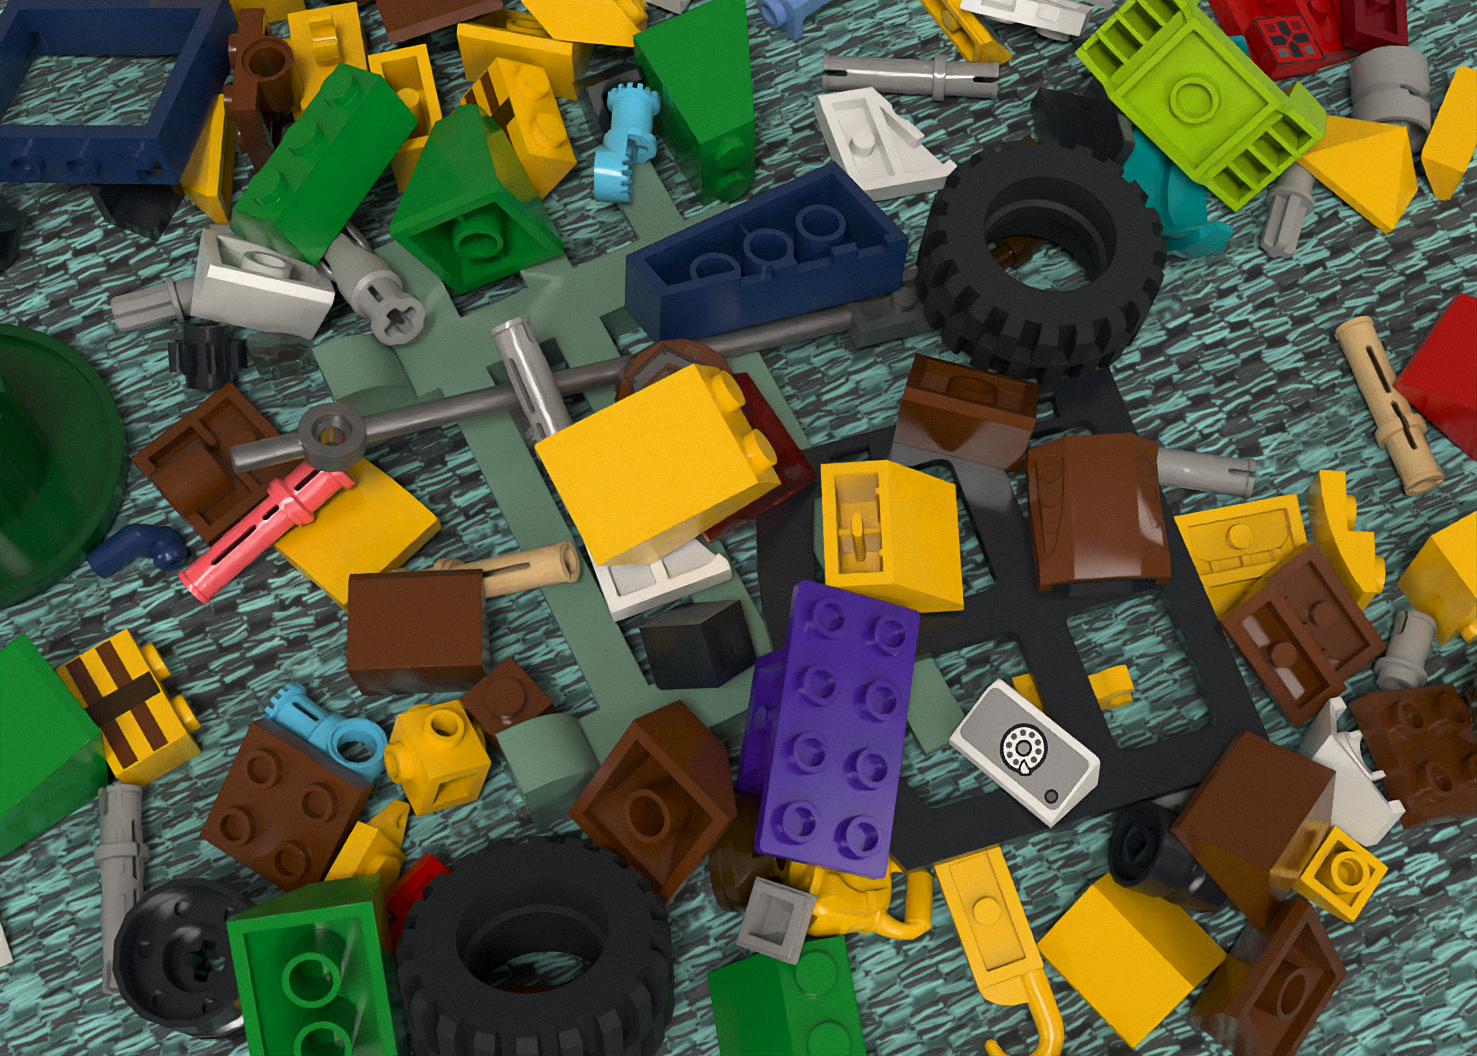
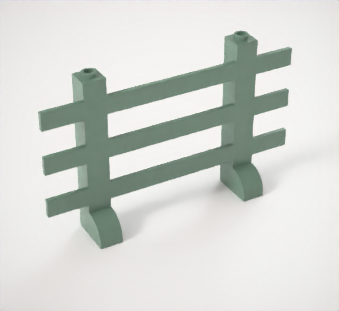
M648 159L641 164H633L631 166L633 175H630L633 185L629 186L632 189V194H628L631 195L630 203H616L637 241L575 268L572 267L564 252L561 255L518 271L527 289L463 317H460L442 280L396 240L372 250L373 254L385 260L397 273L402 281L403 291L411 293L422 302L426 309L424 326L414 339L406 344H399L395 347L383 344L375 335L357 334L340 337L312 348L311 350L331 399L335 403H342L352 407L361 416H367L509 383L511 380L489 331L502 323L528 315L536 339L549 367L565 361L570 369L621 357L612 340L641 327L625 309L626 255L730 209L731 206L726 201L683 220L650 160ZM755 351L725 358L745 398V405L741 408L752 430L758 429L767 438L774 449L776 457L811 448V443L759 352ZM616 384L582 392L593 414L615 403L616 391L614 392ZM504 410L456 422L520 551L557 544L558 541L566 540L572 542L580 561V574L577 581L570 583L568 581L539 587L599 709L577 720L573 715L566 713L544 715L521 722L495 734L509 773L536 830L568 815L567 813L634 719L681 700L720 741L745 730L755 664L719 688L660 690L656 687L655 683L648 685L617 622H613L607 603L509 411ZM390 438L366 443V449ZM821 497L814 502L813 552L814 559L825 577ZM714 528L707 529L695 538L713 554L717 555L720 553L728 560L733 579L690 594L689 597L692 603L740 600L756 658L772 652L762 617ZM933 658L914 662L906 721L924 757H927L950 745L949 738L966 717ZM709 854L697 869L709 864Z

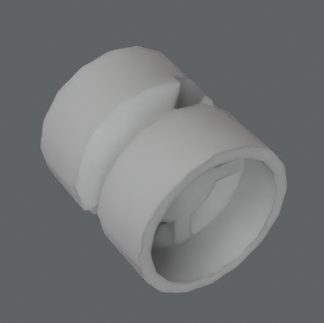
M1385 46L1361 54L1352 63L1350 69V93L1354 106L1351 113L1352 119L1407 126L1411 153L1421 151L1433 126L1432 108L1428 99L1431 91L1427 57L1419 50L1407 46Z

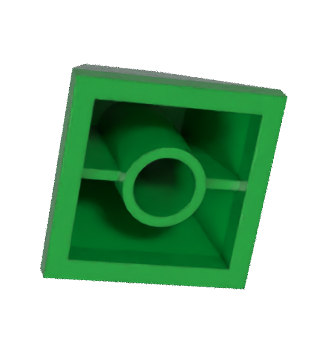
M465 104L456 107L450 116L436 121L389 225L390 236L459 295L563 254V241L504 130L478 104Z

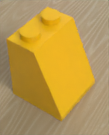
M693 363L534 445L597 566L653 564L782 484L772 467L777 464L774 449L762 432L758 429L752 430L740 408L745 405L744 395L734 378L725 370L720 371L716 367Z

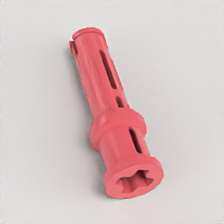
M303 461L284 479L275 477L269 483L270 487L266 489L269 496L238 524L227 531L221 539L188 568L179 572V579L203 604L209 603L216 593L248 565L253 563L259 555L293 525L296 524L299 527H302L304 524L309 525L315 520L314 511L341 487L350 489L356 484L355 480L347 470L324 472L311 467Z

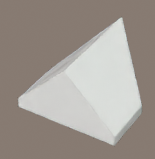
M1339 696L1327 701L1304 732L1297 754L1336 771L1330 827L1336 825L1353 840L1368 847L1378 844L1406 810L1399 799L1387 802L1371 782L1383 779L1386 775L1383 770L1372 772L1365 765L1360 752V741L1363 736L1361 731L1337 733L1336 721L1347 708L1343 699Z

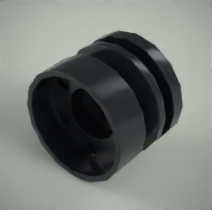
M205 878L174 879L148 891L126 913L114 940L112 971L121 997L140 1018L204 1041L236 1040L246 1035L226 921L228 917L259 904L226 886ZM220 957L225 958L222 971L213 970L209 974L205 972V965L208 960L215 961L219 960Z

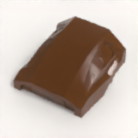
M1131 432L1064 436L1027 451L1024 466L1028 496L1029 536L1038 592L1051 591L1054 585L1135 579H1154L1155 584H1168L1171 578V560L1159 495L1158 442Z

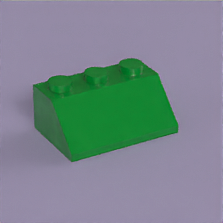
M340 62L332 74L323 81L320 90L299 119L289 127L284 139L262 169L250 180L248 188L232 209L230 229L241 238L315 267L419 121L381 75Z
M381 873L310 883L228 917L226 925L250 1056H411Z
M844 935L804 942L797 965L758 953L707 973L720 1056H867Z

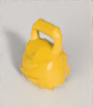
M889 857L885 877L876 880L789 861V873L783 885L817 896L807 934L815 937H837L854 932L863 935L874 932L891 939L913 940L931 928L934 877L927 869L908 874L904 922H900L887 913L892 897L891 873L902 872Z

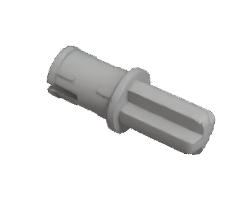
M1296 161L1279 175L1276 186L1268 191L1266 197L1269 212L1259 244L1265 250L1266 256L1273 259L1277 257L1289 258L1294 254L1304 217L1312 213L1315 204L1311 196L1315 177Z
M172 276L165 277L167 284L114 297L111 299V310L116 326L120 331L127 332L173 319H178L179 324L185 323L184 317L190 315L195 276L174 282Z

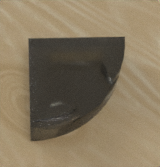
M280 332L247 334L249 354L261 380L264 379L266 382L318 371L319 367L311 350L316 345L306 338Z

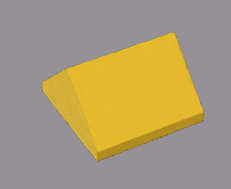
M504 8L457 24L456 35L467 81L476 82L496 57L545 67L554 96L578 101L572 82L585 78L594 43L554 40L531 13Z
M1110 872L1093 883L1036 944L1041 956L1132 1050L1192 993L1228 955L1180 906L1172 904L1161 897L1154 898L1124 888L1115 883Z

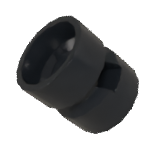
M1148 800L1136 802L1125 810L1116 823L1111 835L1107 856L1109 872L1115 883L1154 898L1161 897L1172 904L1199 913L1212 912L1224 904L1228 898L1227 894L1170 830L1180 812Z

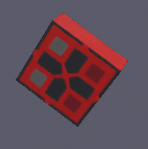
M1302 14L1253 19L1245 31L1253 50L1269 78L1316 73L1326 60Z

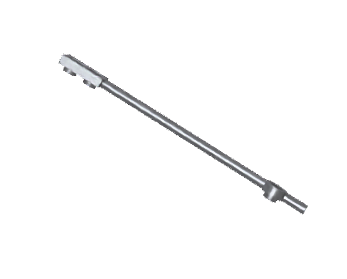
M918 268L903 272L901 289L899 291L691 341L709 346L725 359L844 330L848 331L856 348L934 329L930 327L923 313L926 301H922L917 296L915 279ZM634 354L552 372L562 397L615 385L619 373ZM511 382L367 416H361L355 409L342 403H322L304 413L299 421L297 432L229 447V452L236 474L303 458L308 465L317 470L340 472L350 469L362 459L366 450V443L513 409L521 407V404ZM329 442L340 443V445L328 446L324 444Z

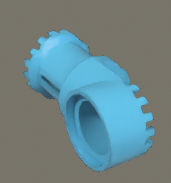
M633 82L627 83L626 88L621 83L618 85V88L615 87L611 92L608 91L607 107L612 112L611 129L604 135L603 147H597L595 153L594 196L596 202L630 203L631 195L628 194H632V189L629 186L633 185V180H630V175H633L631 166L644 163L656 156L658 142L655 136L652 135L653 116L657 115L660 111L661 97L658 96L659 93L657 91L650 92L648 86L643 89V84L638 83L637 88H633Z
M299 682L286 684L284 690L281 688L277 692L279 700L274 696L271 698L270 702L275 706H267L264 710L266 713L261 715V718L266 717L368 782L373 783L374 778L378 780L381 771L384 769V748L388 744L385 732L378 724L363 718L348 719L338 712L334 714L328 713L306 697V688ZM346 742H363L371 747L374 751V756L366 762H350L338 753V748Z

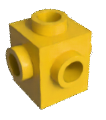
M459 699L437 705L429 703L419 704L402 714H398L389 743L384 748V763L387 773L395 784H401L417 817L476 801L492 763L486 752V742L481 728L474 722H470Z

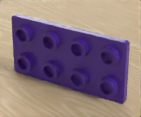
M802 580L794 585L785 646L755 659L735 788L736 791H746L762 796L754 849L757 853L872 880L885 877L920 624V614L918 611L809 580Z

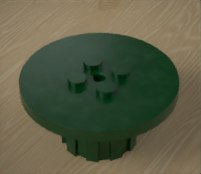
M0 323V610L32 599L56 585L72 573L86 559V555L100 543L115 518L126 489L130 452L128 433L123 415L114 396L95 368L76 350L62 341L37 330Z

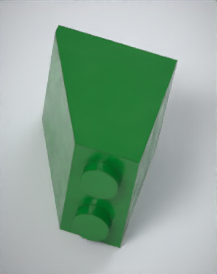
M711 0L633 35L635 65L641 67L644 78L637 82L643 84V89L648 86L650 92L657 91L659 93L658 96L661 97L660 111L657 115L653 116V126L703 207L717 200L721 202L736 200L748 190L750 185L755 183V117L746 0Z
M25 633L11 641L0 651V858L95 799L100 788L109 786L102 731Z

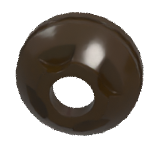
M733 786L738 816L709 852V871L713 893L720 908L726 912L746 911L756 876L783 884L789 873V860L759 854L755 851L754 843L762 796L746 791H736V786Z

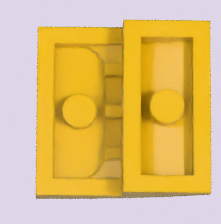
M363 457L355 466L347 469L356 484L350 489L341 487L314 511V521L309 525L304 524L302 527L296 524L293 525L271 545L308 581L312 580L347 614L348 580L350 574L387 573L392 569H397L442 529L438 517L401 485Z
M1296 493L1174 516L1217 619L1271 568L1301 544L1307 543Z

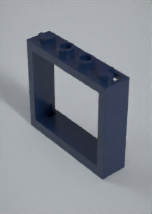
M9 0L0 15V123L37 55H180L146 126L0 125V182L179 184L232 68L229 60L228 41L231 33H238L239 24L229 0ZM156 162H159L162 169H153Z

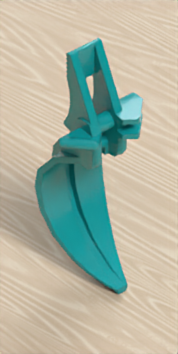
M1242 35L1228 36L1251 59L1246 38ZM1133 123L1131 129L1135 140V148L1122 167L1124 169L1122 177L1128 183L1136 180L1149 196L1145 207L1150 208L1154 206L1159 214L1164 227L1160 236L1167 243V253L1183 259L1201 258L1208 254L1214 256L1221 255L1231 238L1234 226L1218 220L1208 223L1207 187L1193 182Z

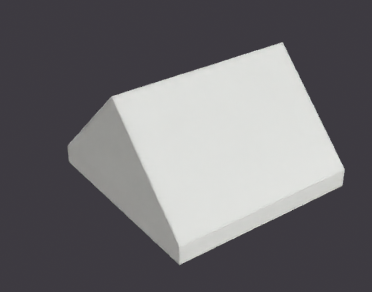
M203 228L190 316L296 339L312 340L331 308L335 296L331 280L322 273L318 266H311L238 236Z

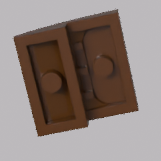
M1315 543L1301 544L1247 589L1217 620L1227 637L1293 728H1298L1319 712L1329 699L1338 697L1348 688L1344 682L1388 648Z

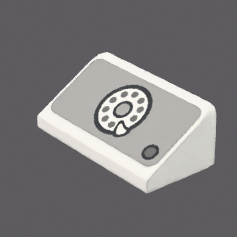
M999 678L986 689L949 738L951 746L1050 828L1098 785L1099 758Z

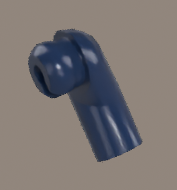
M132 523L126 525L86 555V558L93 571L101 578L107 579L135 558L153 559L155 567L166 572L177 570L185 564L188 558V551L182 545L184 537L173 527Z

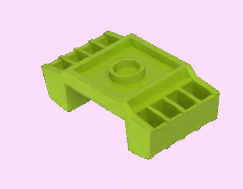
M1127 0L1075 51V55L1102 83L1108 98L1193 182L1206 186L1233 211L1237 212L1306 151L1325 137L1327 112L1315 97L1298 80L1283 92L1197 6L1201 0Z

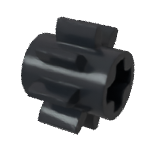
M200 322L182 325L183 339H175V342L168 343L169 372H183L186 388L220 389L229 381L233 384V372H242V369L248 368L246 339H232L229 323Z

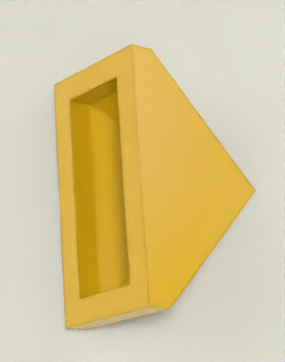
M219 94L180 180L185 195L215 223L230 221L237 141V124L235 120H228L226 117L224 94Z
M1327 115L1325 137L1296 160L1299 165L1386 235L1395 228L1418 190L1407 126Z

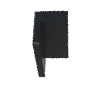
M1093 76L1082 96L1040 87L1030 104L1038 140L1040 138L1059 140L1060 147L1073 150L1075 145L1078 144L1092 149L1091 156L1103 163L1109 158L1120 167L1124 166L1135 148V140L1129 118L1108 98L1102 83L1095 76Z

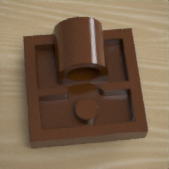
M243 8L240 9L238 33H231L229 35L228 53L230 65L234 70L233 83L225 84L224 109L227 119L235 120L237 124V140L240 152L248 153L254 170L258 173L282 142L284 110L291 108L300 100L304 88L293 51L286 41L273 36L265 9Z
M230 381L131 457L136 468L209 548L269 496L266 489L270 487L269 483L275 477L284 479L304 461L303 458L235 473L229 447L272 438L281 434Z
M1454 684L1367 693L1349 704L1378 771L1383 770L1386 775L1382 781L1391 801L1399 799L1406 810L1399 818L1404 830L1477 817V734L1471 723L1470 711L1465 702L1459 697Z
M264 717L251 722L199 837L288 893L310 883L324 881L356 825L374 785Z

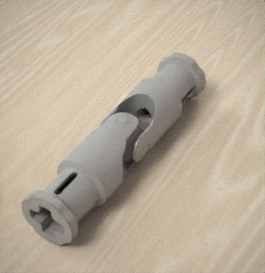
M349 219L316 265L324 275L337 283L340 293L351 308L363 318L370 319L371 330L380 342L389 346L406 344L414 339L423 329L426 309L416 296L403 291L402 281L397 273L385 260L373 254L369 242ZM395 309L404 319V324H399L390 311Z

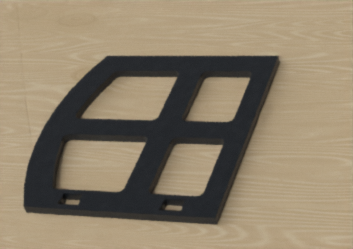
M1109 367L1097 370L1093 374L1077 379L1075 376L1061 380L1060 383L1039 386L1037 406L1052 402L1056 418L1035 423L1030 440L1077 427L1088 429L1092 435L1129 432L1138 435ZM896 425L777 456V464L772 467L782 484L758 498L756 512L757 577L764 625L772 651L785 646L794 585L802 580L816 582L813 552L814 502L822 497L821 464H830L834 460L867 452L868 461L889 460L917 471L934 466H944L949 469L953 476L994 581V587L987 591L963 597L964 610L919 613L920 624L914 662L1002 637L1014 639L1019 645L1045 715L1094 753L1100 760L1098 785L1052 828L1004 789L939 808H929L922 803L899 774L888 857L905 875L1123 810L1136 802L1152 801L1199 787L1238 732L1248 731L1270 741L1223 630L1217 622V616L1160 484L1159 495L1171 560V578L1168 584H1155L1154 579L1060 584L1054 585L1051 591L1038 592L1029 529L1005 470L893 442ZM1153 595L1160 598L1165 605L1209 709L1213 723L1212 726L1126 751L1120 749L1114 743L1067 626V620L1071 617Z

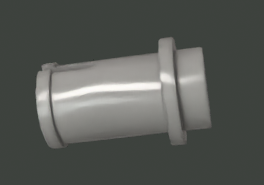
M1409 610L1408 614L1404 611H1399L1396 614L1394 628L1385 656L1379 658L1374 665V673L1377 676L1376 684L1382 691L1418 688L1426 685L1428 674L1423 668L1433 636L1438 629L1437 622L1431 616L1415 610Z

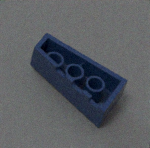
M834 161L626 255L625 309L652 341L656 343L683 338L695 340L899 291L901 289L909 238Z

